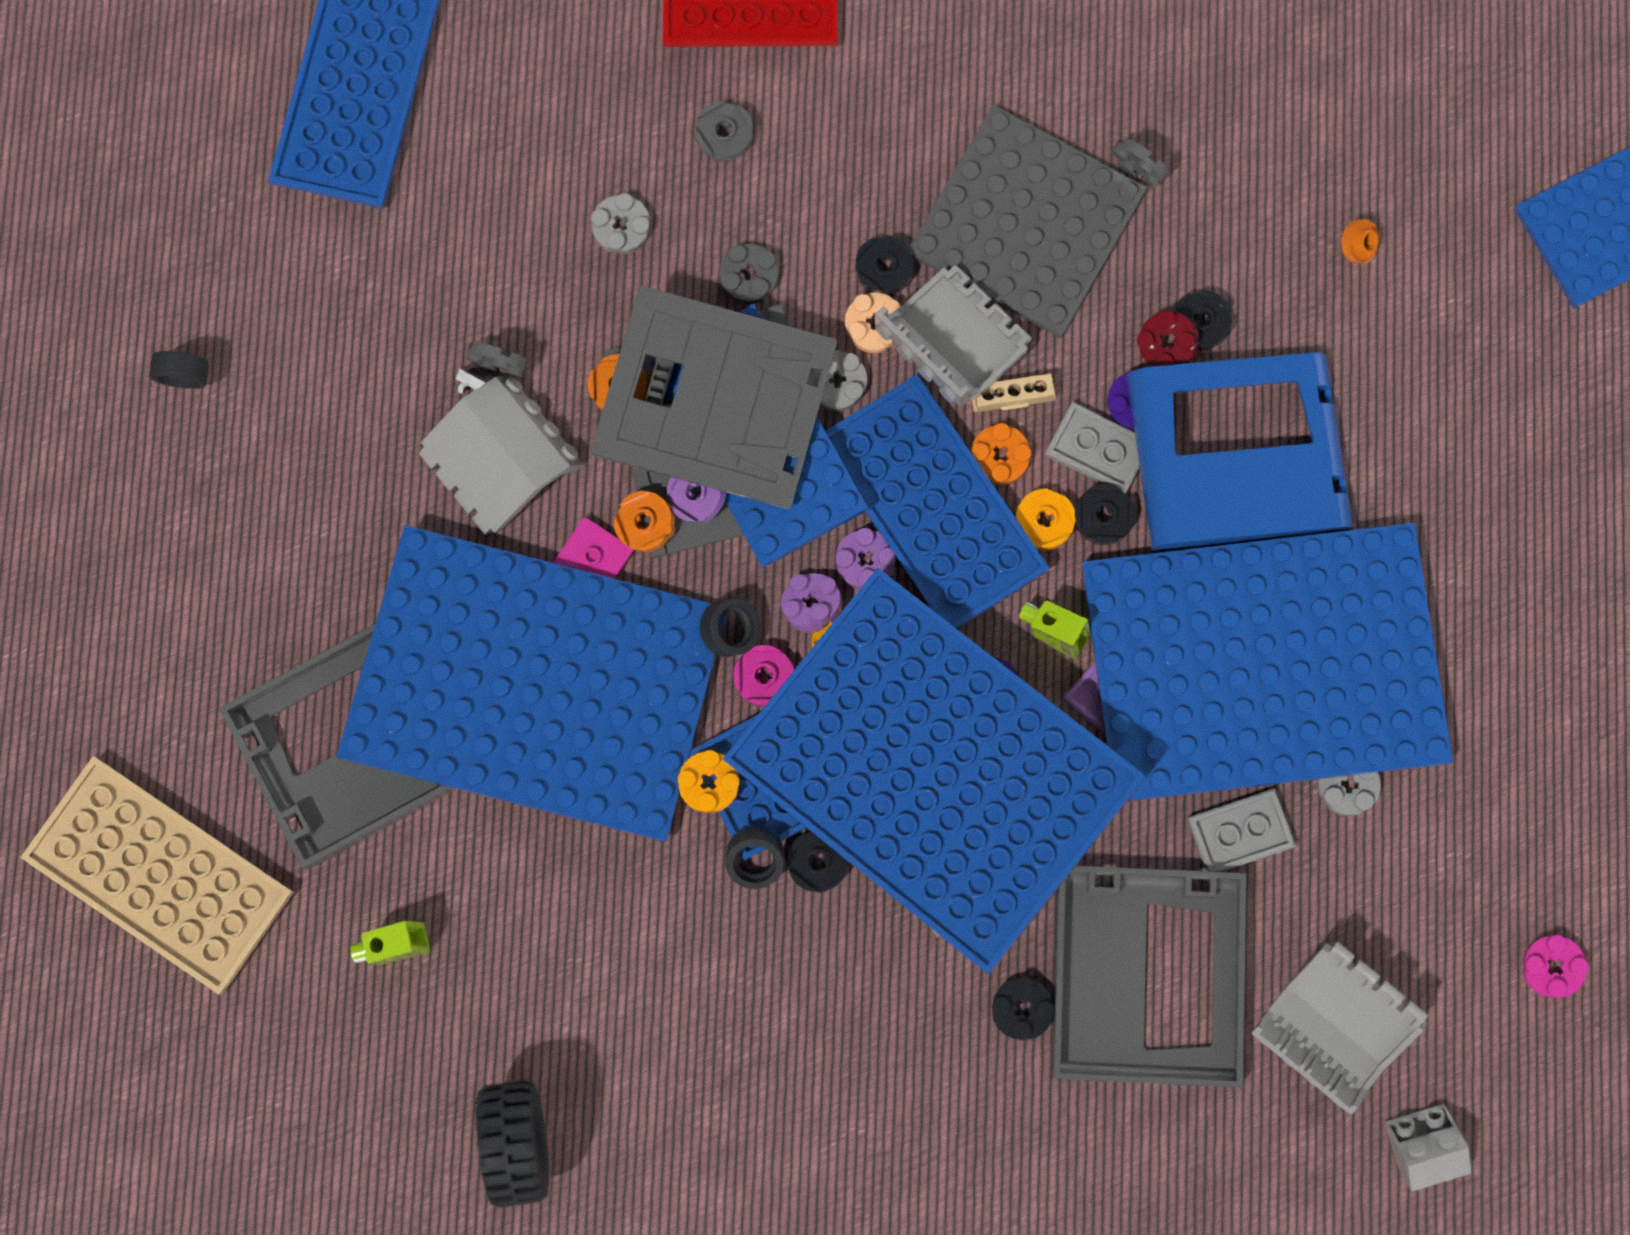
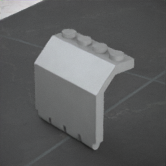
M955 265L949 271L942 268L897 311L888 314V310L885 307L881 308L875 314V329L885 340L891 339L898 346L896 349L905 360H912L918 365V371L922 377L928 382L933 380L940 387L939 392L948 402L952 403L954 401L961 407L980 397L1028 352L1026 345L1031 341L1032 337L1018 324L1008 329L1007 327L1012 323L1013 319L996 303L987 309L986 307L992 299L976 283L966 289L965 287L971 279Z
M510 375L494 377L463 397L422 440L421 444L424 448L419 452V455L431 470L440 466L435 475L450 493L457 488L459 489L454 498L467 514L471 515L475 511L478 512L472 520L485 535L490 534L492 531L494 533L500 532L543 487L563 474L577 472L584 465L578 458L576 449L562 439L556 425L547 421L541 413L540 406L534 400L527 397L522 391L521 383Z
M1337 941L1333 946L1326 943L1287 984L1261 1017L1251 1034L1281 1057L1286 1064L1303 1075L1313 1086L1331 1098L1336 1105L1352 1115L1358 1109L1367 1091L1383 1070L1425 1030L1427 1023L1424 1021L1428 1014L1411 1000L1404 1006L1402 1001L1406 996L1386 980L1378 985L1376 982L1380 975L1361 960L1355 965L1351 963L1355 955Z

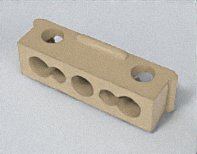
M1050 373L995 382L980 397L972 400L974 412L996 409L1009 410L1028 407L1030 404L1056 400L1053 378ZM1035 386H1040L1044 389V392L1041 393L1035 391V389L1031 393L1025 391V389L1032 391ZM1016 390L1019 392V395L1011 396L1008 391ZM986 393L991 394L992 396H994L997 393L1003 395L1002 397H997L995 395V397L992 400H985L982 397Z

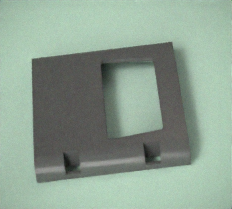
M375 624L219 708L302 869H308L323 863L456 790L435 783L338 759L337 755L298 776H295L292 772L272 721L273 716L363 668ZM255 734L260 746L250 750L244 739ZM298 816L304 828L293 833L287 821Z
M1092 866L1074 867L1057 889L1055 1012L1053 1018L1052 1053L1053 1079L1243 1088L1246 873ZM1095 875H1112L1111 888L1095 887ZM1192 879L1208 880L1207 892L1192 891ZM1149 904L1208 912L1214 915L1212 1044L1209 1047L1146 1050L1144 1048L1147 906Z

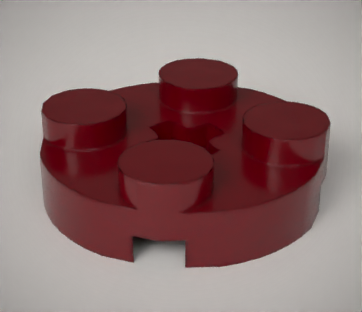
M1163 311L1151 316L1144 323L1141 332L1137 336V344L1143 359L1151 367L1190 364L1198 351L1197 337L1199 338L1197 327L1190 318L1184 314ZM1173 334L1175 336L1172 341L1174 347L1172 349L1168 346L1164 348L1162 345L1164 342L1163 337Z

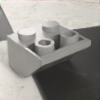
M1445 1104L1385 1121V1127L1399 1170L1411 1192L1471 1174L1469 1147Z

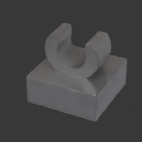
M470 363L460 368L456 379L462 382L458 387V393L466 392L468 386L476 390L496 376Z

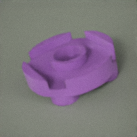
M670 477L667 486V495H670L672 505L669 504L671 510L679 518L690 522L711 521L722 508L726 492L701 486V495L694 500L692 488L701 485Z
M868 528L859 529L848 534L837 548L836 565L838 574L852 588L860 589L877 568L890 578L894 572L896 557L877 531ZM861 553L865 555L868 553L872 554L871 560L873 565L865 564L863 567L858 564L860 562L859 555Z
M816 573L798 574L792 577L781 598V608L786 619L795 629L802 632H818L824 629V625L830 621L833 623L839 616L843 606V600L835 580ZM816 598L819 601L814 603L811 608H807V600Z

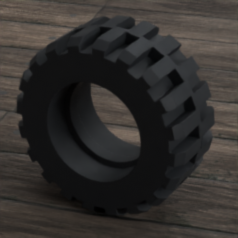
M528 1080L485 1085L477 1092L475 1125L481 1176L488 1201L491 1205L498 1208L538 1203L543 1201L549 1193V1162L544 1115L536 1085Z

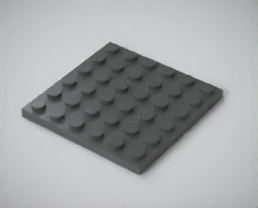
M993 105L909 248L913 259L937 272L942 268L949 271L953 266L957 265L971 279L966 286L967 288L976 283L992 299V302L1061 339L1148 187Z

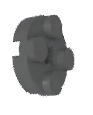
M726 101L714 102L706 106L697 118L698 121L695 127L696 142L701 151L707 156L712 157L716 162L733 160L740 157L753 142V123L751 117L740 105L726 104ZM723 125L725 128L731 127L732 130L729 131V136L727 137L717 135L719 133L718 127Z
M1120 138L1113 147L1112 154L1120 160L1118 166L1131 175L1135 171L1142 176L1141 179L1153 188H1156L1168 173L1167 167L1160 159L1155 164L1150 157L1152 152L1131 139L1125 138L1122 140Z
M735 245L730 248L721 261L719 268L720 282L727 294L739 303L755 304L760 302V299L773 293L778 283L779 274L775 257L771 252L759 245ZM747 267L753 268V271L757 273V276H751L750 281L745 280L744 274H741L742 270H746Z
M470 342L465 358L468 361L478 363L481 368L496 371L497 368L503 369L506 374L515 377H522L527 359L519 354L511 352L510 355L502 351V348L480 342Z

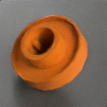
M1355 219L1345 227L1341 245L1347 260L1352 263H1367L1375 256L1378 249V230L1370 220Z

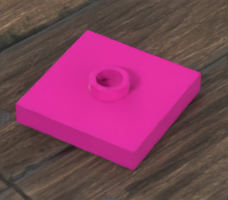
M584 517L553 563L616 579L635 550Z

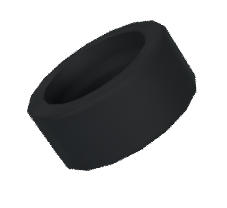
M154 352L151 357L149 378L156 383L184 389L203 388L207 384L209 362L200 356L184 352Z
M738 598L715 601L709 605L701 616L699 629L701 639L707 649L715 655L730 657L746 654L754 648L759 639L760 622L756 611L749 603ZM724 610H732L741 621L742 634L736 645H727L719 635L718 619Z
M751 827L742 829L733 835L727 844L725 866L728 875L735 883L745 888L760 889L770 886L778 880L783 872L784 848L781 840L773 832L765 828ZM745 847H763L772 853L773 863L765 869L750 870L737 862V853Z

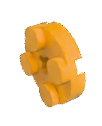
M1039 489L1027 494L1017 507L1015 518L1037 550H1052L1063 545L1072 535L1076 515L1074 507L1067 497L1052 492L1049 489ZM1044 512L1046 516L1052 515L1053 520L1050 521L1049 527L1038 524L1037 520L1040 519V513Z
M709 750L691 756L683 764L678 776L679 792L685 803L695 811L705 813L720 812L728 808L736 799L740 785L739 774L737 770L723 760L725 755ZM704 775L709 777L714 775L717 777L714 781L715 789L711 790L709 787L703 789L701 787Z

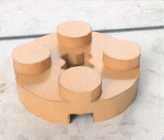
M882 293L861 294L855 298L845 315V330L858 349L869 353H880L894 344L891 339L885 340L876 329H870L871 325L866 323L867 319H872L883 307L888 310V314L897 311L901 307L899 302Z

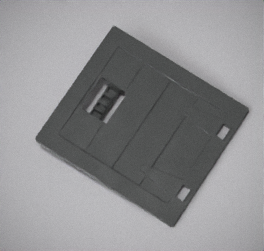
M640 286L591 448V454L628 466L784 509H790L837 340L653 288ZM650 355L656 357V363L645 401L633 397L645 356ZM674 363L682 364L683 369L672 407H664L662 404ZM811 369L821 371L817 387L807 384ZM787 456L797 458L793 474L783 471Z

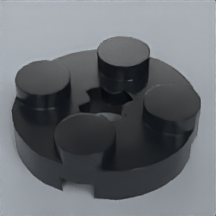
M877 236L871 238L859 248L856 254L855 273L858 281L871 293H882L891 296L903 290L913 276L914 262L912 252L907 244L896 237L878 238ZM887 259L891 261L890 271L882 272L878 270L879 264L877 262L879 260L882 262L887 261Z
M1200 290V292L1192 294L1190 292L1184 295L1177 302L1173 311L1184 314L1193 321L1199 338L1197 337V347L1201 351H1209L1213 347L1220 345L1226 339L1232 326L1231 313L1227 302L1219 294L1209 290ZM1202 314H1206L1208 316L1206 321L1209 325L1198 326L1194 316L1200 317Z
M1109 484L1095 485L1088 489L1078 499L1074 509L1075 526L1080 536L1084 540L1102 546L1112 545L1123 540L1132 528L1135 519V509L1131 499H1128L1121 489ZM1103 507L1107 508V513H1112L1113 515L1112 518H1108L1107 522H1101V519L1096 517V513H1100Z
M808 832L799 836L792 843L788 851L787 867L792 880L800 888L809 892L824 893L834 889L843 881L848 870V860L813 832ZM820 854H823L825 856L823 862L826 866L823 869L820 867L816 868V870L812 869L810 857L812 855L818 857Z
M1026 977L1012 979L1003 984L995 993L992 1003V1018L998 1030L1005 1036L1020 1041L1031 1040L1042 1035L1050 1026L1055 1012L1053 999L1049 991L1038 981ZM1017 1001L1023 1004L1028 1002L1031 1005L1028 1009L1030 1015L1027 1018L1024 1015L1018 1017L1014 1013L1017 1010L1015 1005Z

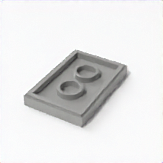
M1073 401L1045 452V456L1101 484L1116 486L1124 494L1129 489L1140 467L1135 432Z
M1275 788L1187 818L1206 872H1224L1296 847Z

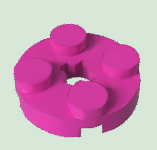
M759 645L743 654L737 661L733 675L734 683L743 700L758 707H765L794 671V668L789 658L776 647ZM762 668H767V672L773 674V678L769 679L767 684H761V680L755 679L756 674H760Z
M1559 935L1542 937L1535 940L1525 950L1522 960L1524 961V971L1522 972L1527 985L1540 996L1551 998L1566 997L1575 993L1582 986L1589 969L1585 956L1579 946L1572 940ZM1549 959L1560 961V974L1556 972L1550 974L1548 972L1550 968L1548 964Z

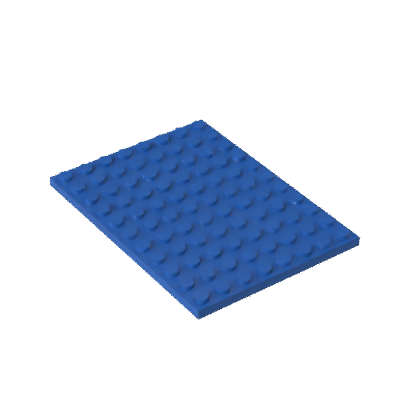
M1415 523L1082 562L1106 745L1146 776L1145 780L1127 802L1453 763Z
M404 525L336 757L344 761L666 843L679 796L678 776L683 764L689 758L715 659V654L707 649L702 641L699 629L701 616L711 603ZM724 610L718 619L720 636L727 610Z
M879 568L873 572L723 757L725 762L988 975L1146 778L1142 772Z

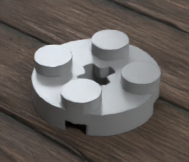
M622 193L603 200L591 215L594 238L599 246L608 252L630 254L640 249L647 241L650 231L648 211L639 200L632 198L629 194ZM617 219H626L628 221L626 223L627 229L622 231V229L617 228L615 230L613 228L616 225L615 221Z
M844 351L834 352L820 402L823 408L830 411H845L855 406L862 395H864L867 388V374L863 364L856 355ZM811 369L808 384L817 387L821 371ZM835 374H840V377L846 379L845 382L841 383L840 388H835L834 383H829V379H832Z
M1378 773L1318 779L1317 790L1320 798L1323 799L1332 812L1342 816H1356L1370 809L1377 801L1381 790V781ZM1348 777L1353 778V782L1357 783V789H1352L1351 793H1346V788L1341 786V781H1346Z

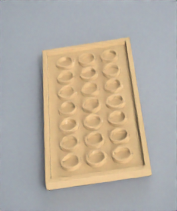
M95 756L90 759L20 857L218 995H223L294 893Z

